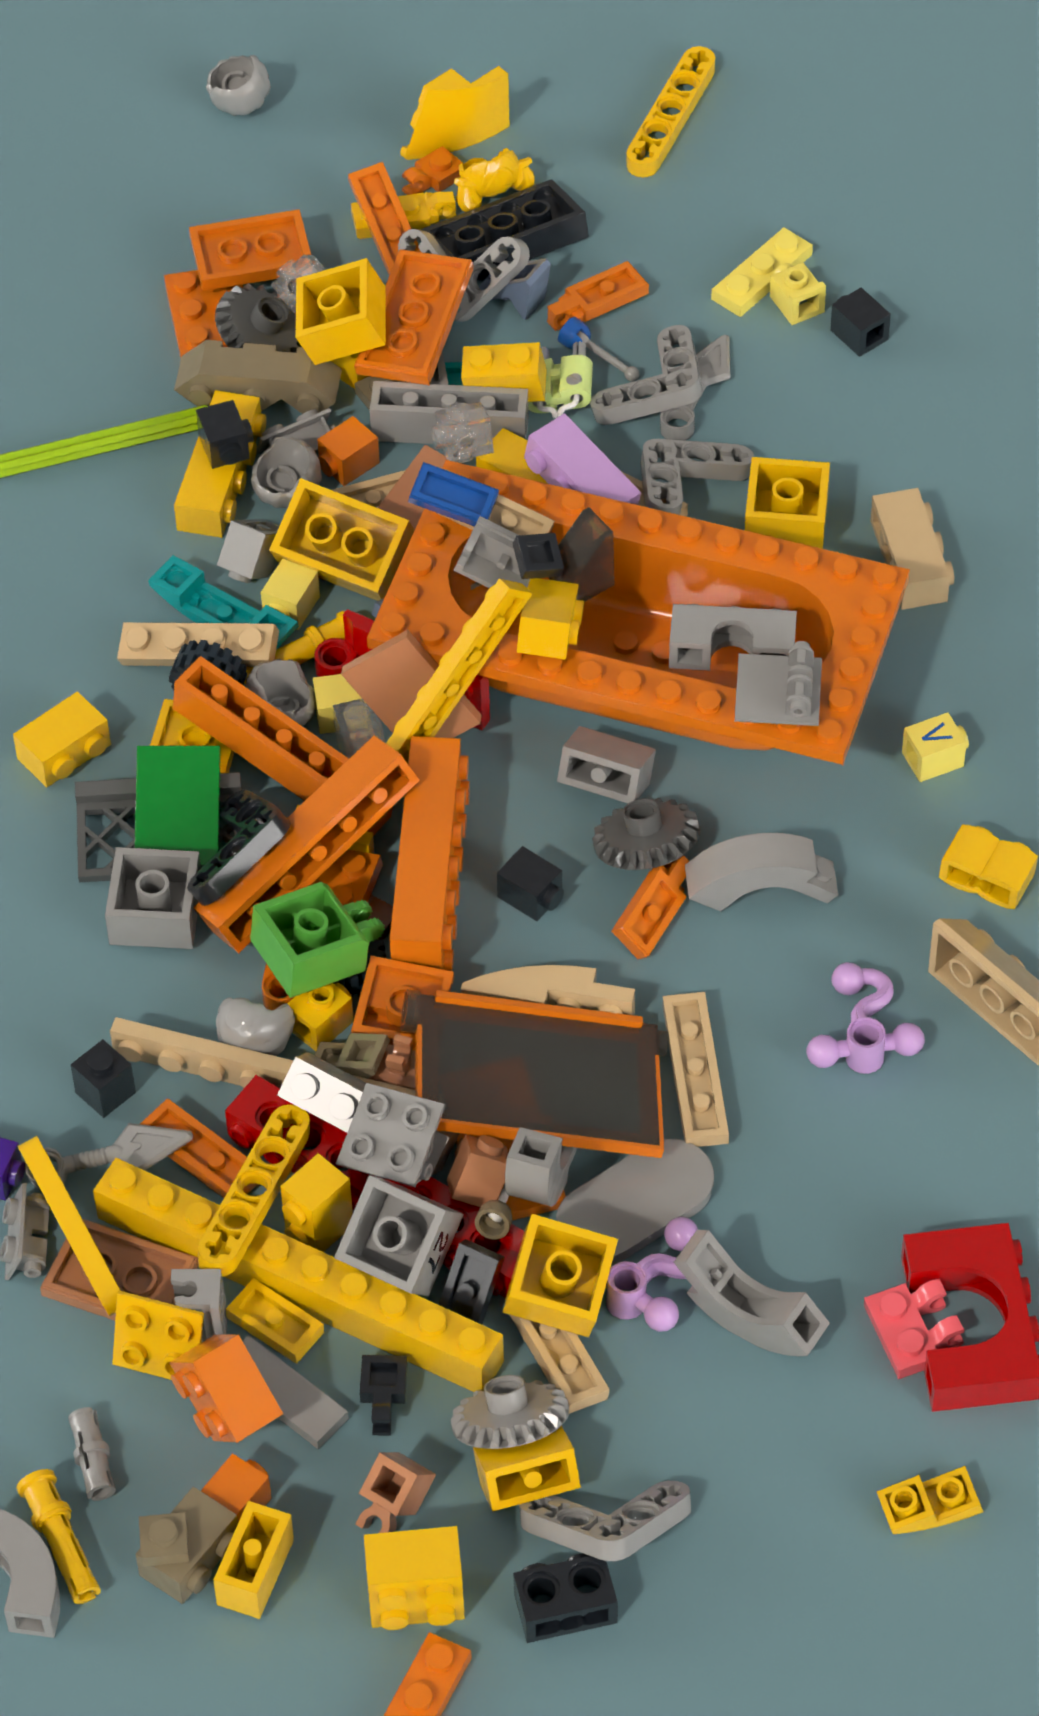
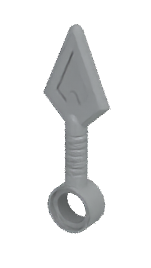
M722 335L696 353L703 390L702 394L708 385L730 379V339L728 335ZM699 399L691 404L661 412L660 432L665 439L687 440L694 434L695 415L693 410ZM672 419H682L687 424L681 427H674L669 425L668 422Z
M128 1123L113 1145L106 1148L102 1147L90 1150V1152L85 1151V1153L81 1152L64 1157L55 1149L50 1147L44 1149L50 1160L58 1163L57 1173L64 1184L68 1173L97 1167L98 1165H106L112 1163L115 1158L121 1159L140 1169L147 1170L193 1139V1134L187 1130ZM25 1163V1171L33 1186L41 1191L27 1163Z

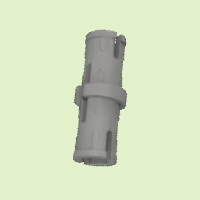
M90 1407L77 1409L68 1417L75 1439L76 1449L73 1452L75 1463L81 1467L87 1498H91L93 1501L104 1500L116 1492L108 1462L111 1456L109 1445L103 1441L97 1411L95 1409L92 1410Z

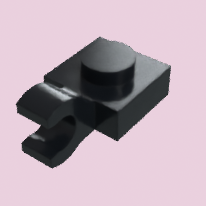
M362 1355L360 1403H372V1435L391 1436L392 1403H406L407 1356Z

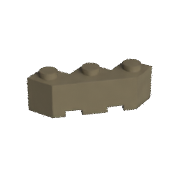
M205 340L181 357L174 390L196 406H209L215 390L260 397L261 412L282 399L302 414L316 409L319 413L335 404L342 369L332 361L314 365L302 347H298L297 353L277 351L276 345L244 343L243 348L223 347L222 341Z

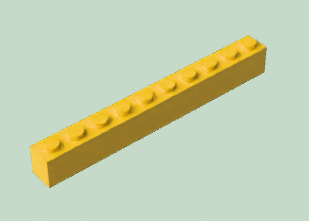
M118 1158L114 1159L93 1190L98 1219L139 1238L198 1257L199 1242L220 1206ZM231 1216L226 1219L225 1224L231 1228H242L248 1224V1220L242 1216ZM263 1224L260 1225L238 1267L233 1273L226 1276V1278L245 1287L255 1278L317 1320L392 1355L407 1356V1362L472 1392L476 1390L484 1391L485 1384L494 1379L504 1363L503 1334L416 1294L408 1293ZM222 1240L220 1251L216 1256L211 1255L212 1258H218L220 1254H226L225 1241Z

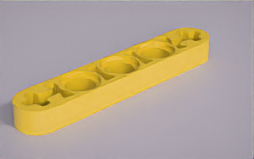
M702 46L687 49L627 149L626 166L632 175L642 178L650 177L659 170L714 76L715 54L711 49ZM693 66H698L696 72L693 71ZM681 84H688L694 88L690 91H681L676 87ZM666 108H676L680 110V112L675 115H668L663 113L662 111ZM658 131L665 133L666 136L661 139H654L649 137L648 134ZM646 151H649V157L644 158Z
M290 1104L277 1108L271 1114L199 1242L198 1263L200 1269H221L222 1277H226L238 1267L281 1189L280 1186L285 1182L308 1141L310 1119L309 1114L305 1110ZM290 1124H296L290 1127L286 1140L283 1139V1128H288ZM268 1152H276L281 1154L284 1159L277 1164H268L262 1161L261 1157ZM249 1184H260L266 1188V1191L259 1196H250L243 1189ZM231 1216H242L248 1220V1224L242 1228H231L225 1224V1221ZM222 1240L225 1241L226 1254H220L218 1258H212L211 1255L216 1256L220 1251Z
M35 1136L20 1144L18 1148L108 1316L111 1317L116 1314L117 1292L121 1290L38 1136Z

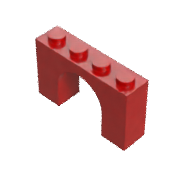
M1009 1223L903 1234L901 1260L906 1285L910 1294L914 1293L926 1282L940 1279L945 1291L964 1290L985 1297L999 1310L1004 1321L1002 1329L985 1342L926 1351L924 1375L932 1412L1039 1400V1355L1035 1345L1036 1342H1039V1325L1036 1315L1029 1316L1027 1304L1031 1303L1030 1284L1027 1277L1020 1276L1018 1266H1021L1023 1263L1021 1243L1019 1239H1012Z

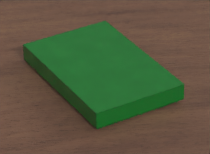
M137 746L135 848L197 851L200 855L201 868L219 852L220 746Z

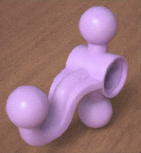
M849 962L840 964L835 968L832 974V985L837 992L851 996L858 993L863 988V985H872L877 991L864 997L854 1006L851 1012V1023L847 1029V1040L836 1041V1039L829 1035H818L812 1038L806 1048V1054L811 1064L818 1068H828L833 1066L839 1058L846 1057V1062L852 1070L861 1074H869L881 1068L884 1063L885 1051L895 1050L903 1056L918 1054L925 1043L924 1033L919 1026L913 1023H903L898 1025L893 1033L885 1034L883 1024L876 1019L870 1018V1016L889 1004L892 999L894 990L890 978L882 971L873 968L861 969L860 966Z
M676 1217L669 1221L664 1230L666 1243L670 1248L682 1251L698 1228L691 1219ZM660 1253L650 1254L637 1264L623 1261L612 1266L606 1283V1306L608 1311L613 1316L626 1320L636 1318L643 1312L645 1321L651 1329L658 1332L672 1329L679 1319L677 1305L672 1299L667 1297H651L646 1293L648 1282L658 1276L686 1279L673 1263L676 1257Z

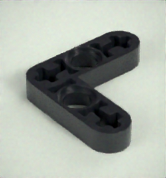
M244 789L233 794L225 801L219 811L221 817L238 833L188 883V891L201 905L206 906L219 899L290 828V821L276 805L249 790Z

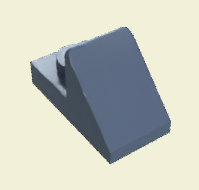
M548 259L528 261L525 268L491 300L501 299L505 301L510 299L521 317L526 320L546 297L551 266ZM491 275L479 286L481 290L488 288L491 282Z

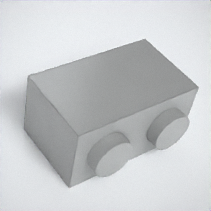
M579 726L563 745L557 782L629 803L639 799L649 786L656 749Z

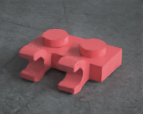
M940 1279L926 1282L912 1294H910L906 1283L864 1297L865 1310L898 1380L924 1371L927 1350L958 1347L964 1344L961 1336L964 1333V1328L957 1315L941 1320L930 1330H927L921 1317L922 1315L935 1313L946 1308L943 1297L947 1296V1293Z

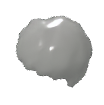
M244 55L231 56L229 59L219 61L216 67L209 72L206 89L213 105L220 111L233 116H245L260 109L271 88L266 67L255 55H250V57Z
M291 436L276 437L271 447L259 457L253 466L251 477L253 490L263 503L270 504L274 508H288L300 478L317 485L320 484L322 481L320 461L315 450L305 441L294 439Z
M277 659L254 666L246 679V688L301 726H304L315 715V694L297 661Z
M229 997L222 1001L218 1009L216 1018L217 1036L219 1041L224 1044L278 1056L285 1049L292 1034L295 1015L293 1014V1009L287 1003L275 1010H269L261 1003H252L247 998L233 999Z

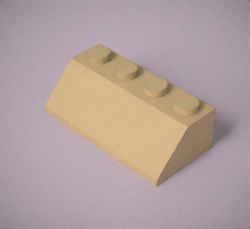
M939 918L933 923L928 972L1039 1066V980L1025 969L1023 963L1016 956L1008 955L994 943V940L986 931L977 929L967 919Z

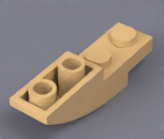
M568 965L525 966L481 975L462 982L461 993L635 1015V989L596 983V968Z

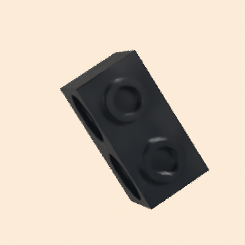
M581 1553L570 1557L564 1562L550 1565L535 1563L513 1573L514 1596L527 1643L618 1623V1601L607 1561ZM582 1585H592L597 1590L591 1593H583L577 1590V1588ZM537 1595H547L552 1598L545 1603H537L532 1600Z

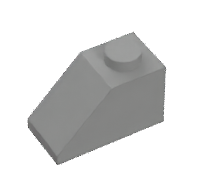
M264 519L231 520L217 566L230 570L229 577L245 583H251L252 579L267 578L278 563L269 549L279 525Z

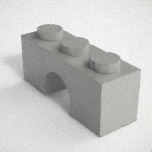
M673 604L669 642V668L710 671L713 654L727 646L742 648L749 654L789 656V650L795 644L797 611L741 608L737 606L720 607L698 604Z

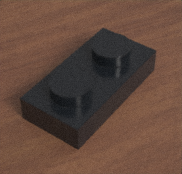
M467 1239L460 1242L438 1305L482 1325L505 1257Z

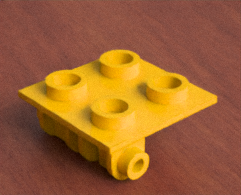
M118 1291L112 1364L172 1380L171 1375L175 1372L169 1362L202 1343L204 1313Z

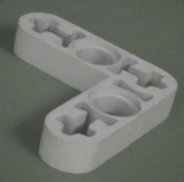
M410 229L404 232L399 239L398 251L400 249L414 251L416 248L414 241L420 240L422 242L418 247L421 252L447 256L434 236L427 231ZM508 236L501 237L473 262L474 269L463 295V300L460 303L461 311H457L454 321L464 322L471 319L525 268L530 254L529 248L523 240ZM508 247L515 248L512 252L513 262L504 261L509 256ZM493 262H498L500 264L497 266L493 264ZM483 269H487L491 275L490 285L485 290H481L477 284L478 274Z
M674 325L665 328L659 333L657 343L663 374L607 388L593 395L590 405L597 423L602 425L616 424L685 406L701 397L703 390L696 351L688 327ZM679 344L680 347L673 348V345ZM685 363L684 365L674 367V366H676V365H678V364ZM652 395V396H650V397H648V398L640 399V398H642V397H644V396Z
M672 439L648 440L643 445L640 462L645 507L680 515L683 502L681 477L742 481L750 476L751 458L754 457V454L749 448L738 444ZM690 458L702 459L704 461H695ZM654 479H662L668 482H659ZM660 499H666V504H663Z
M679 1481L659 1482L610 1515L552 1495L520 1504V1522L522 1529L528 1533L600 1560L618 1561L631 1556L691 1513L690 1488L685 1483Z

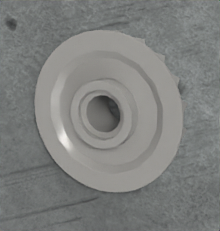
M503 1375L488 1381L484 1386V1391L476 1390L473 1392L472 1397L461 1400L460 1406L453 1409V1417L451 1418L452 1431L459 1441L477 1448L502 1449L521 1446L544 1438L557 1430L569 1415V1405L564 1391L556 1389L554 1384L548 1383L543 1385L542 1381L539 1380L527 1383L520 1376Z

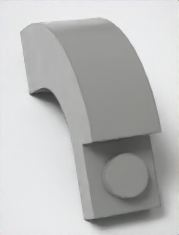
M757 833L735 837L709 847L685 864L689 899L720 912L744 894L762 888H788L827 904L838 896L833 861L816 855L813 840L798 835Z
M551 1120V1126L582 1129L581 1127ZM520 1127L506 1160L505 1190L507 1195L551 1207L554 1206L567 1183L568 1169L577 1148L562 1146L563 1138Z
M696 1230L673 1262L692 1285L687 1292L688 1296L709 1317L728 1331L762 1349L789 1356H808L830 1324L806 1292L774 1290L748 1276L736 1265L709 1230Z
M0 1509V1567L11 1578L4 1608L8 1630L14 1633L55 1638L60 1614V1592L51 1554L42 1538L30 1525L19 1517Z

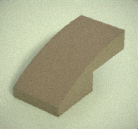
M350 1033L346 1043L320 1042L315 1056L351 1075L368 1079L376 1074L390 1039L388 1035Z

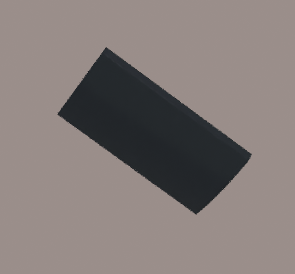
M552 179L421 229L434 236L447 256L471 259L472 262L476 261L501 237L508 236L523 240L529 248V260L589 237L585 211ZM507 248L509 256L504 261L513 262L512 252L515 248ZM493 262V264L497 266L500 264L498 262ZM483 269L478 274L477 280L489 276L490 272L487 269Z

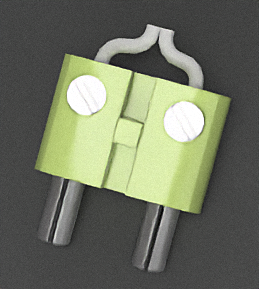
M579 341L578 345V342H575L572 355L561 357V364H554L552 358H549V349L542 347L547 369L545 401L528 402V410L534 413L550 412L553 418H557L566 410L586 407L591 401L593 362L586 356V344ZM564 404L557 412V405Z

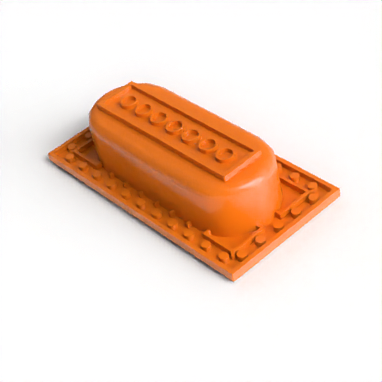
M445 461L442 469L498 489L499 495L555 521L551 533L556 534L564 570L560 577L541 579L579 584L577 600L584 601L577 645L569 644L566 660L517 653L521 610L477 674L489 678L490 687L501 692L732 749L767 751L776 748L843 766L905 593L910 569L458 462ZM424 508L367 636V646L369 649H374L402 632L409 630L439 665L442 656L452 648L461 635L464 624L474 616L485 600V594L489 589L481 585L471 590V585L476 583V581L453 571L473 530ZM673 604H698L720 607L737 606L741 608L797 611L795 643L798 641L809 643L810 648L814 651V657L822 658L819 726L734 722L739 653L749 654L742 648L727 646L717 650L711 658L710 671L669 668V642Z

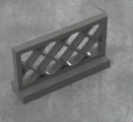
M240 772L220 773V808L229 797L242 790ZM136 778L75 782L79 882L111 881L115 850L105 841L118 828H121L133 838L125 848H135V830L125 821L135 813ZM105 815L112 823L97 836L86 827V816ZM228 823L223 828L219 827V843L222 840L228 843L233 838L229 835L233 829ZM87 838H89L92 841L88 846ZM99 847L113 858L104 868L87 869V858Z

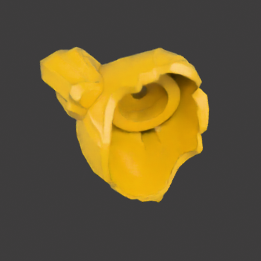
M505 148L499 152L498 156L492 158L491 161H487L484 158H472L460 164V177L454 180V184L458 186L456 196L458 206L462 211L467 212L480 207L483 197H494L506 192L510 187L518 191L532 187L535 181V175L529 167L532 159L530 157L518 159L513 150Z

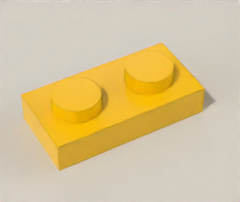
M255 1278L247 1284L226 1308L227 1319L296 1364L324 1334L322 1322Z

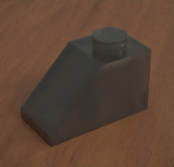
M588 507L580 513L558 544L564 565L561 576L549 577V580L579 584L577 600H583L584 602L615 585L613 531Z

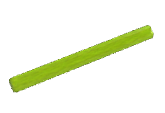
M208 405L188 408L0 454V478L198 430L196 409L208 407Z

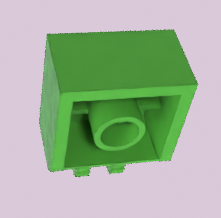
M319 882L253 905L250 940L288 996L292 998L366 971L369 942L378 940L384 933L385 926L379 918L376 919L374 917L368 921L366 920L369 919L368 917L373 912L366 900H357L355 903L342 905L329 885Z

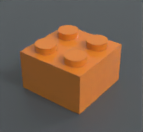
M239 1334L213 1335L169 1362L175 1372L171 1375L172 1382L184 1399L190 1398L197 1411L193 1415L194 1421L206 1438L211 1436L213 1441L238 1443L283 1415L282 1410Z

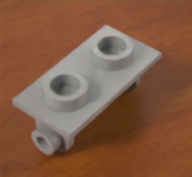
M330 408L319 413L316 409L307 411L296 419L297 422L283 427L282 424H277L268 428L262 433L256 452L260 453L271 447L276 437L282 436L301 439L317 452V439L335 428L334 424L327 425L331 413Z
M27 1183L21 1184L14 1198L6 1200L3 1210L2 1221L4 1224H8V1235L4 1237L0 1250V1261L6 1262L5 1280H9L15 1270L24 1271L25 1276L36 1278L46 1268L47 1239L34 1237L32 1233L43 1236L47 1234L50 1206L43 1194L33 1193L26 1196Z

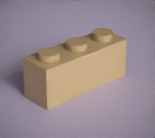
M919 488L873 495L871 524L885 564L910 569L909 581L900 604L901 610L948 602L949 585L954 584V571L951 562L944 561V546L940 532H934L933 514L930 503L923 502Z

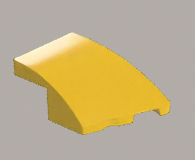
M497 66L470 83L451 68L425 84L418 100V108L414 112L410 123L414 129L410 143L407 146H402L400 155L406 160L421 159L442 146L449 152L458 151L480 143L510 127L508 73L500 66Z

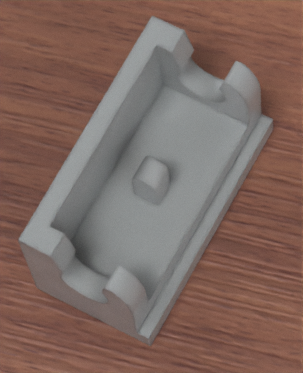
M480 516L453 571L488 588L496 584L499 578L523 583L527 588L529 579H521L512 544L518 534Z
M171 1269V1284L174 1289L175 1304L182 1308L204 1313L202 1342L213 1335L227 1334V1304L221 1269Z

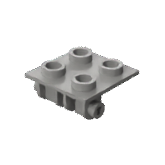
M805 641L796 642L789 650V656L739 653L734 722L819 726L822 658L814 657V651L810 648L809 643Z
M366 1083L336 1165L416 1187V1184L421 1180H429L432 1175L433 1166L431 1163H427L426 1157L446 1105Z

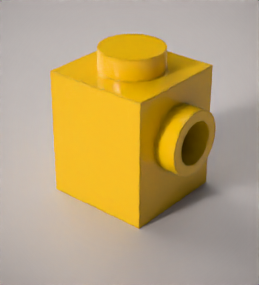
M331 983L295 996L287 1003L293 1009V1014L295 1015L292 1033L315 1051L320 1042H331L354 1022L353 999L349 991L340 983Z

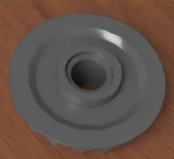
M248 283L243 288L235 286L230 292L226 291L218 302L215 310L216 327L228 347L243 348L244 343L276 345L277 351L297 353V348L302 347L295 338L296 309L290 308L289 299H280L277 296L276 290L268 293L263 285L255 289Z
M641 798L627 803L624 809H613L612 816L601 818V824L594 828L593 846L598 858L612 867L625 870L651 869L671 863L689 852L698 841L700 825L695 811H690L687 804L678 805L675 799L663 802L661 798L655 800Z

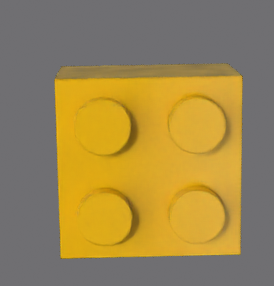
M367 258L296 278L295 338L314 365L386 345V286Z
M752 457L745 513V531L823 549L830 463Z
M531 1214L523 1235L503 1313L589 1338L597 1321L618 1239Z
M457 1526L364 1534L372 1628L382 1627L386 1630H399L410 1624L420 1623L444 1626L451 1624L455 1620L465 1619Z

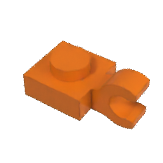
M442 146L416 161L415 167H410L403 172L402 177L409 184L404 186L402 191L410 195L423 193L432 187L437 192H441L454 184L455 178L460 177L459 165L463 162Z

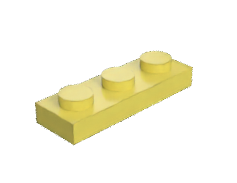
M783 227L712 288L711 300L735 315L743 316L770 292V275H773L774 271L782 264L790 263L792 266L804 263L812 256L813 244Z

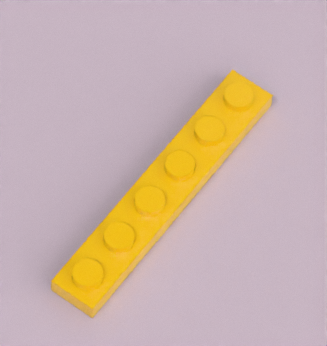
M499 578L496 584L488 589L481 606L474 616L464 624L462 633L452 648L442 656L439 667L428 683L419 690L417 699L407 714L395 725L394 732L386 744L399 752L407 763L409 761L411 736L434 737L532 596L533 593L523 583Z

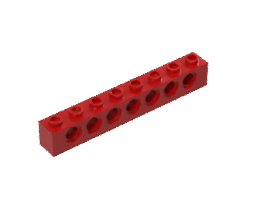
M258 1075L252 1078L225 1110L227 1133L237 1145L243 1148H253L271 1114L277 1108L283 1105H294L277 1096L280 1088ZM307 1112L310 1119V1134L304 1148H315L311 1150L303 1149L291 1172L295 1174L318 1153L337 1169L343 1168L336 1165L347 1132ZM290 1124L288 1128H283V1139L286 1140L290 1127L296 1124ZM276 1152L264 1154L265 1159L270 1164H277L284 1159L281 1154ZM349 1169L341 1172L350 1179L352 1210H354L370 1174ZM430 1177L427 1181L421 1180L416 1184V1187L392 1181L464 1214L457 1229L459 1232L455 1234L443 1264L449 1270L451 1269L458 1245L465 1239L504 1256L505 1259L492 1295H501L506 1298L525 1231L511 1224L507 1235L503 1238L496 1240L485 1238L475 1227V1218L480 1207L452 1199L447 1185L433 1177Z

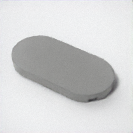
M664 1139L662 1158L629 1155L570 1192L558 1208L556 1221L617 1238L618 1242L612 1264L619 1263L664 1235V1230L672 1219L676 1217H686L689 1219L707 1205L714 1186L713 1166L708 1156L694 1144L686 1143L684 1140Z

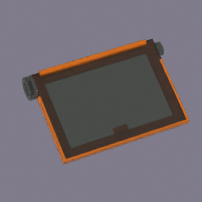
M406 989L401 1012V1032H416L415 1096L446 1105L437 1128L438 1131L478 1136L487 1135L494 1138L514 1140L519 1128L522 1127L563 1138L562 1146L662 1158L664 1134L659 1056L665 1057L667 1053L668 1031L658 1030V1025L643 1023L642 1016L436 990L435 996L421 994L419 990Z

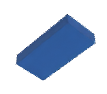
M423 462L408 502L475 527L480 516L489 520L498 498L499 490Z

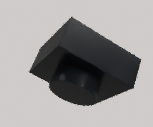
M555 533L516 536L512 544L521 579L561 576L564 565Z

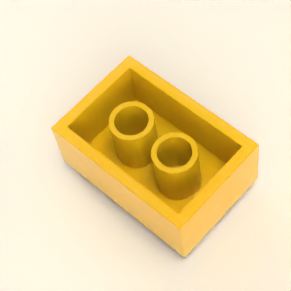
M300 478L269 551L277 562L285 559L318 571V578L379 601L384 599L414 533V528L407 519Z

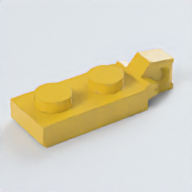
M453 191L398 196L411 229L421 230L439 220L456 216V203ZM358 202L351 203V213L357 238H372Z

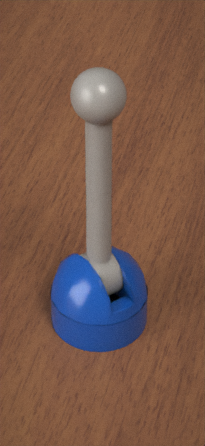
M572 317L563 325L558 335V342L566 348L573 350L575 342H578V345L579 341L584 342L588 349L622 371L628 381L633 382L639 378L640 372L636 367H628L590 341V329L583 321L577 317Z

